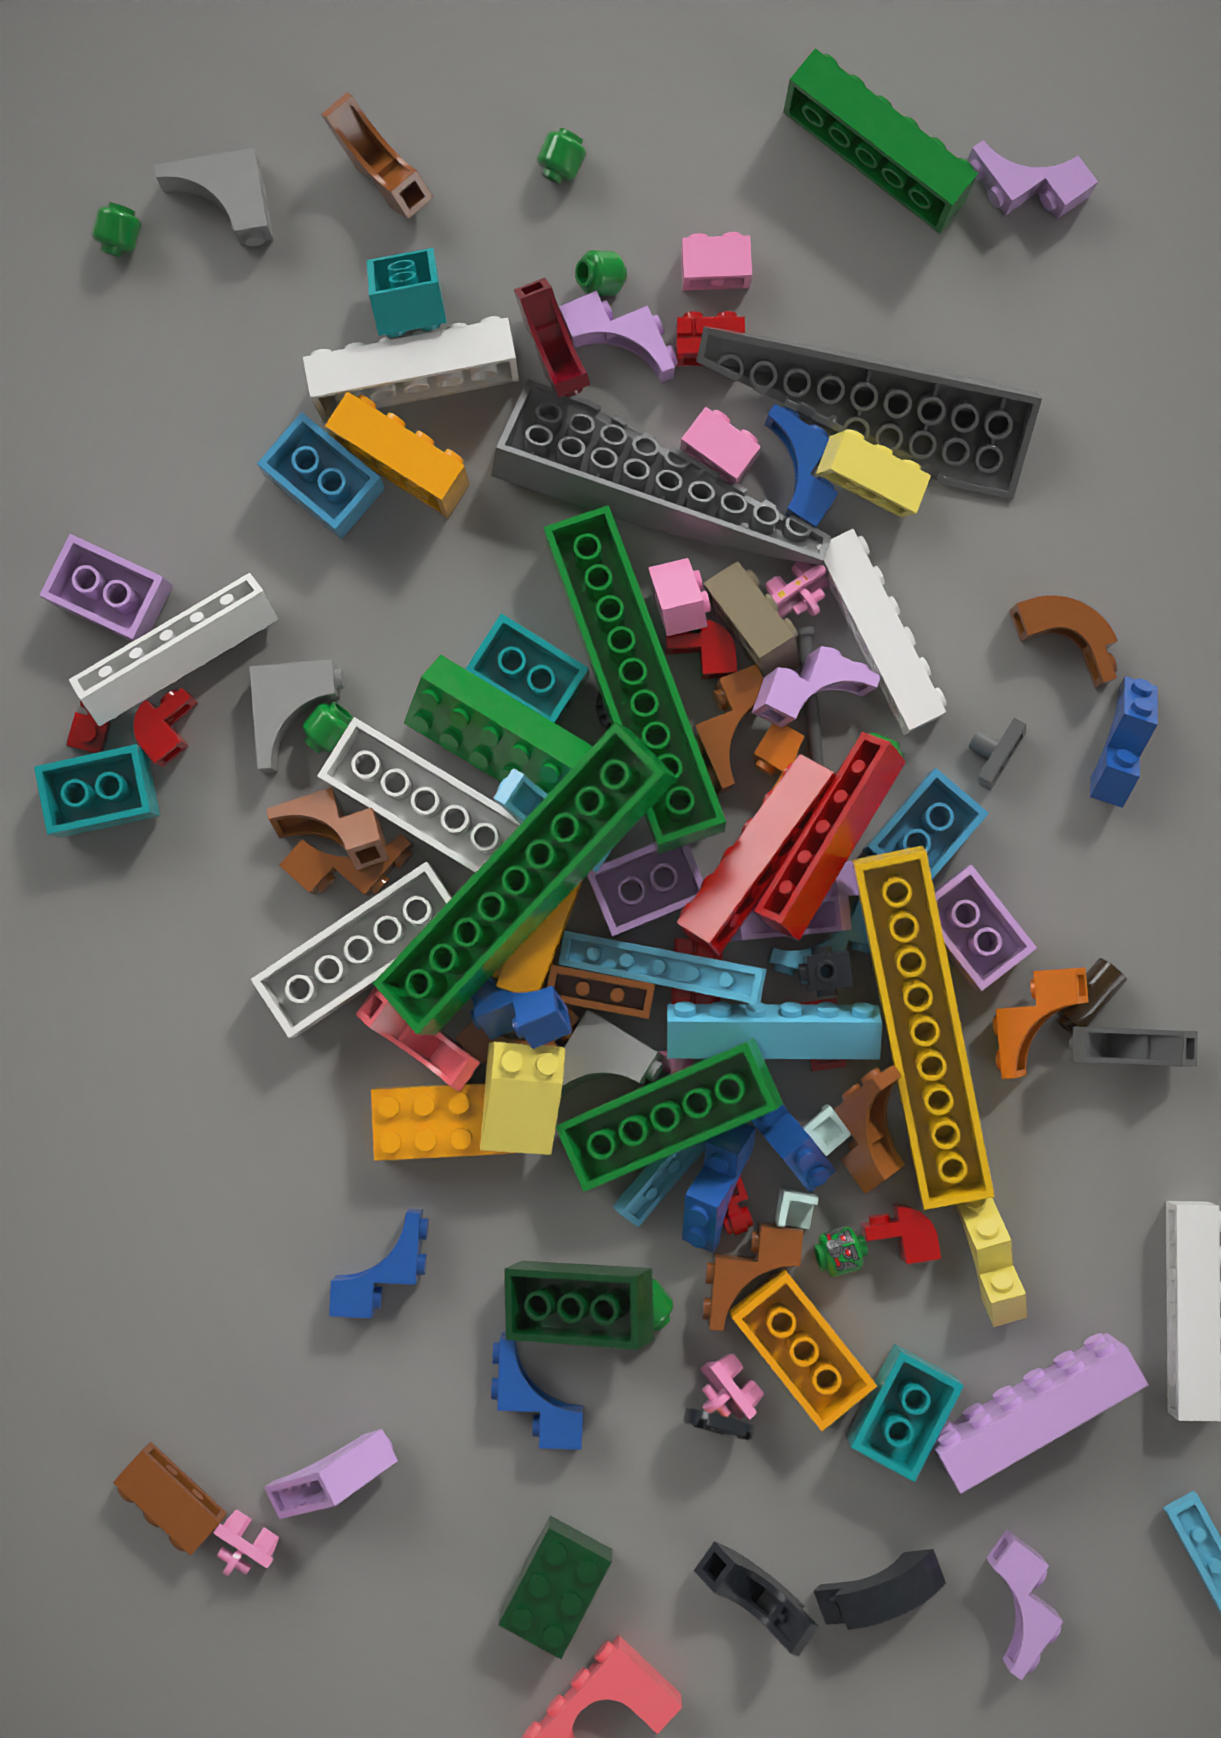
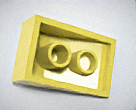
M491 1042L488 1044L480 1150L551 1155L563 1086L565 1047L540 1046L532 1049L528 1044Z

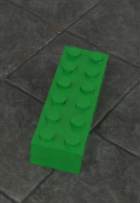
M816 48L789 79L783 113L940 234L965 204L978 175L973 170L972 165L963 158H957L946 149L941 140L927 135L919 128L915 120L901 115L885 97L874 94L866 88L864 82L858 76L848 74L839 67L837 61L832 56L822 54Z
M441 654L421 676L404 720L405 725L499 782L507 778L514 768L523 773L546 794H549L593 747Z
M752 1038L556 1125V1130L583 1192L772 1112L778 1109L783 1104V1101L757 1043Z

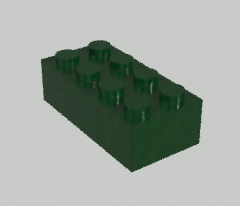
M523 1260L504 1268L506 1340L639 1350L654 1340L652 1268Z

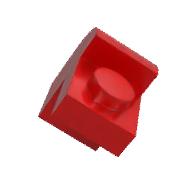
M706 620L707 627L699 628L698 633H692L691 630L671 636L666 635V655L700 653L701 680L719 679L737 672L735 643L730 633L720 624Z
M180 688L178 691L174 689L165 694L160 700L161 705L159 707L146 699L139 706L134 717L133 728L138 744L150 759L161 767L167 765L189 746L172 726L198 704L193 696L183 688Z
M894 1203L892 1204L894 1218H890L888 1213L868 1216V1222L860 1223L861 1232L866 1241L897 1237L900 1257L906 1264L941 1259L938 1236L934 1225L923 1213L912 1206Z

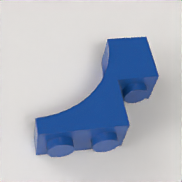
M774 404L767 414L765 426L772 430L785 445L791 457L795 474L794 494L785 516L794 515L817 528L838 495V492L834 490V485L827 479L812 476L820 464L827 446L828 434L817 425L809 426L801 421L800 416L793 409L787 406L781 408Z
M1124 676L1119 686L1118 701L1111 729L1099 761L1091 775V798L1123 808L1140 778V756L1158 725L1157 686L1152 685L1147 680Z
M490 977L471 997L474 1009L470 1010L472 1021L477 1029L482 1028L490 1040L515 1030L519 1038L524 1037L531 1048L535 1049L572 1033L568 1008L553 986L532 992H509L498 988Z
M783 1104L778 1109L751 1120L809 1193L818 1186L823 1185L836 1172L813 1139Z
M744 1123L707 1139L704 1166L685 1194L682 1240L690 1243L692 1246L712 1253L718 1247L730 1199L744 1166L754 1149L756 1127Z
M409 1208L405 1214L403 1230L397 1244L381 1262L358 1273L336 1275L331 1280L329 1316L372 1318L376 1313V1308L381 1309L383 1287H377L378 1283L416 1285L420 1275L426 1274L427 1254H421L422 1240H427L429 1219L423 1218V1209Z
M502 1332L500 1342H493L492 1363L499 1364L498 1378H492L491 1400H498L497 1411L540 1412V1415H533L532 1433L533 1437H539V1448L582 1450L583 1405L560 1401L541 1390L525 1371L518 1354L516 1341L506 1340V1332Z

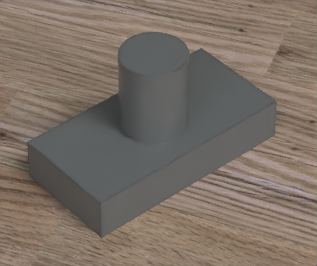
M1014 718L1000 741L980 730L975 733L969 748L988 758V761L978 775L979 785L990 791L992 790L1026 735V724Z

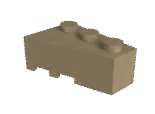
M736 561L703 583L710 604L730 634L734 633L746 649L743 651V654L747 660L753 659L758 665L763 679L778 667L795 670L800 666L795 639L798 636V632L788 618L783 620L777 613L779 608L775 600L769 593L764 595L758 588L760 583L751 569L745 571L741 564Z

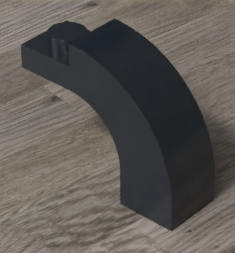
M714 1541L694 1569L696 1574L715 1594L737 1603L751 1613L792 1655L799 1657L819 1628L815 1621L803 1610L805 1606L790 1591L752 1561L723 1544Z
M934 1549L903 1552L893 1564L872 1576L849 1582L820 1584L813 1592L825 1624L845 1623L847 1629L851 1630L883 1623L917 1608L932 1598L946 1584Z

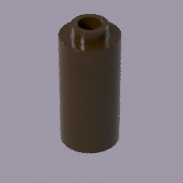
M1099 958L1086 973L1089 1002L1072 1005L1056 1013L1058 1015L1056 1022L1069 1033H1073V1026L1087 1027L1127 981V978L1119 969L1103 958Z

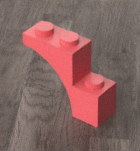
M374 987L355 1014L370 1029L403 1049L459 1092L466 1082L471 1079L475 1069L480 1064L477 1059L441 1030L436 1035H417L376 987Z

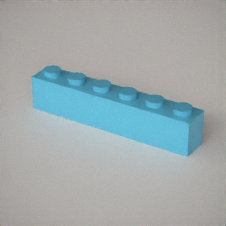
M687 1001L667 1004V1058L707 1059L754 1038L763 1059H880L882 1019L878 1005H871L866 1002H857L853 1005H836L831 1002H821L818 1005H804L796 1002H786L783 1004H764L761 1002L760 1004H729L721 1001L712 1004H694Z

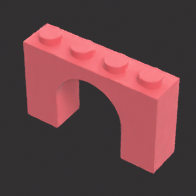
M618 1635L611 1643L606 1641L601 1645L594 1656L596 1660L588 1669L583 1667L576 1673L570 1683L572 1687L564 1696L558 1694L550 1702L546 1709L548 1714L540 1723L537 1721L531 1723L522 1738H575L572 1727L576 1717L586 1706L600 1700H615L625 1704L652 1730L659 1734L682 1708L681 1693Z

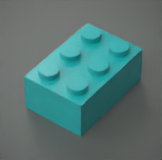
M433 248L367 260L369 298L378 336L399 337L408 330L418 328L422 331H431L439 328L441 324L447 323L442 288Z
M502 613L465 668L557 725L590 676L587 666Z
M137 744L34 766L47 835L63 838L161 816L149 756Z
M894 1343L874 1381L877 1387L868 1393L846 1435V1439L854 1450L915 1482L964 1385L956 1376Z

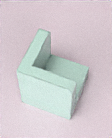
M825 1104L821 1107L822 1111L803 1126V1129L813 1139L822 1153L827 1156L845 1141L851 1133L831 1106Z
M780 1187L774 1222L779 1227L788 1225L810 1230L814 1205L818 1204L819 1198L814 1193Z

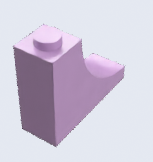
M383 1429L361 1435L327 1457L297 1472L276 1479L264 1488L279 1519L336 1506L398 1460L393 1452V1445L390 1439L385 1435Z

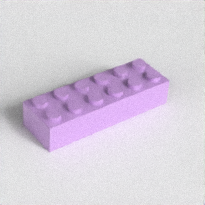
M1108 1333L1092 1335L1084 1341L1085 1346L1075 1352L1066 1351L1054 1358V1364L1043 1370L1042 1368H1037L1024 1375L1023 1382L1014 1387L1008 1385L1000 1388L993 1394V1399L983 1405L981 1403L973 1404L962 1412V1417L953 1422L946 1421L933 1446V1450L959 1492H965L1148 1386L1149 1384L1127 1346Z

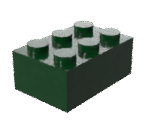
M550 1515L500 1610L498 1625L553 1656L562 1659L612 1563V1549Z

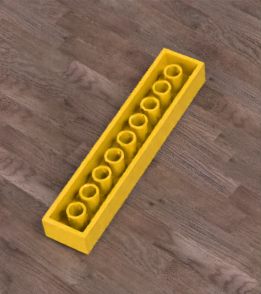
M922 846L852 860L892 1062L902 1075L897 1081V1087L923 1208L927 1210L995 1197L927 852Z

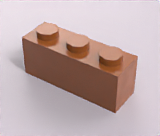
M554 964L551 965L547 987H554L565 1004L649 1019L655 988L653 983Z
M152 1442L144 1447L112 1482L118 1487L117 1491L125 1501L129 1503L134 1502L143 1511V1516L148 1523L154 1527H160L169 1535V1541L176 1549L182 1552L186 1551L190 1556L227 1514L225 1510Z

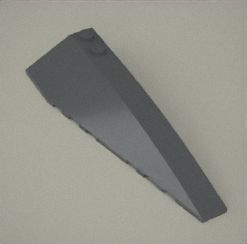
M707 326L703 327L696 361L734 381H739L753 388V390L765 396L767 395L795 411L812 417L813 420L839 433L845 430L857 431L864 436L865 441L872 445L885 446L892 450L893 456L901 460L916 462L921 466L920 470L928 473L942 484L1012 500L1014 499L1042 397L1037 391L839 350Z
M527 379L496 446L491 476L589 510L609 505L613 518L679 537L759 555L823 565L831 540L830 535L794 515L786 517L779 513L776 509L777 505L766 499L763 502L754 499L746 494L747 488L736 482L731 486L719 479L720 473L674 447L668 449L662 447L656 441V437L646 431L641 435L627 427L628 421L617 415L613 418L600 412L601 406L576 395L558 397L552 387ZM822 544L820 550H818L816 546Z

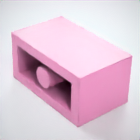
M729 232L722 236L708 237L706 234L697 233L690 235L688 238H682L683 291L750 288L752 278L750 235L742 236L738 232Z
M705 407L682 437L680 449L693 459L720 473L719 478L732 486L735 482H740L757 459L761 446L757 444L758 440L753 434L744 429L740 432L732 426L730 419L719 410L711 411Z
M685 558L648 567L653 596L666 635L671 636L707 627L705 612L711 611L707 591L700 592L703 590L699 570H692L689 559Z

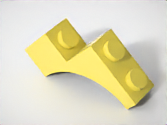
M993 1198L955 1204L973 1256L980 1285L981 1299L993 1327L1027 1318L1026 1293L1013 1266L1011 1238Z

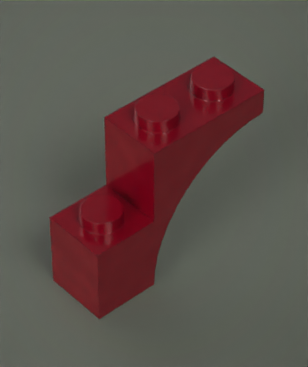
M542 278L513 289L525 327L533 338L544 375L558 397H571L581 393L583 388L591 385L590 380L570 339L552 286L546 278Z

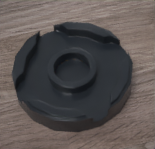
M691 1408L685 1409L683 1417L685 1424H692L693 1427L721 1435L732 1434L737 1439L747 1441L752 1439L755 1427L739 1420Z

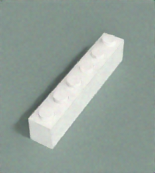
M851 529L830 540L823 566L827 570L825 576L829 583V588L871 671L881 675L878 685L903 735L943 716L946 713L944 707L947 706V702L942 691L938 687L934 688L928 677L931 675L930 667L923 657H918L913 647L916 645L913 633L909 627H903L898 617L900 609L893 596H887L882 586L885 584L883 574L878 566H872L867 556L870 554L865 539L862 536L858 537L855 530ZM822 544L816 546L818 550H820Z
M248 573L72 677L69 681L98 726H101L166 686L176 682L196 668L205 665L211 659L235 647L238 643L258 631L265 629L268 625L277 621L278 617L262 588L253 576Z
M1166 1201L1168 1413L1178 1421H1221V1246H1219L1221 1211H1219V1205L1203 1201Z

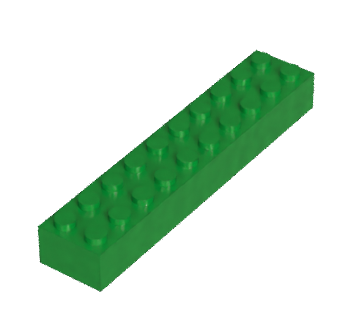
M609 505L544 526L546 545L611 725L618 723L630 729L678 778L644 814L657 853L661 854L725 832L726 820Z
M614 723L373 982L375 987L417 1035H436L678 778L630 729Z

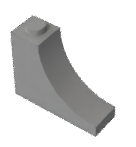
M254 147L154 164L156 179L164 193H192L213 202L231 220L234 233L240 245L259 246L265 241L273 240L261 162Z
M332 659L249 666L257 769L261 772H278V754L282 741L289 728L303 713L323 702L340 699L339 689H344L345 687L344 673L342 668H337V664Z
M587 1009L565 1045L561 1098L578 1084L603 1076L625 1077L647 1085L649 1081L654 1082L663 1068L661 1061L664 1056Z

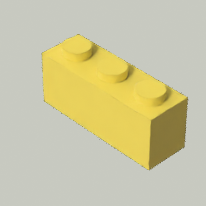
M845 430L830 436L816 472L817 475L899 517L917 513L931 477L928 473L920 470L921 466L916 462L901 460L893 456L891 449L882 445H872L864 440V436L854 430Z

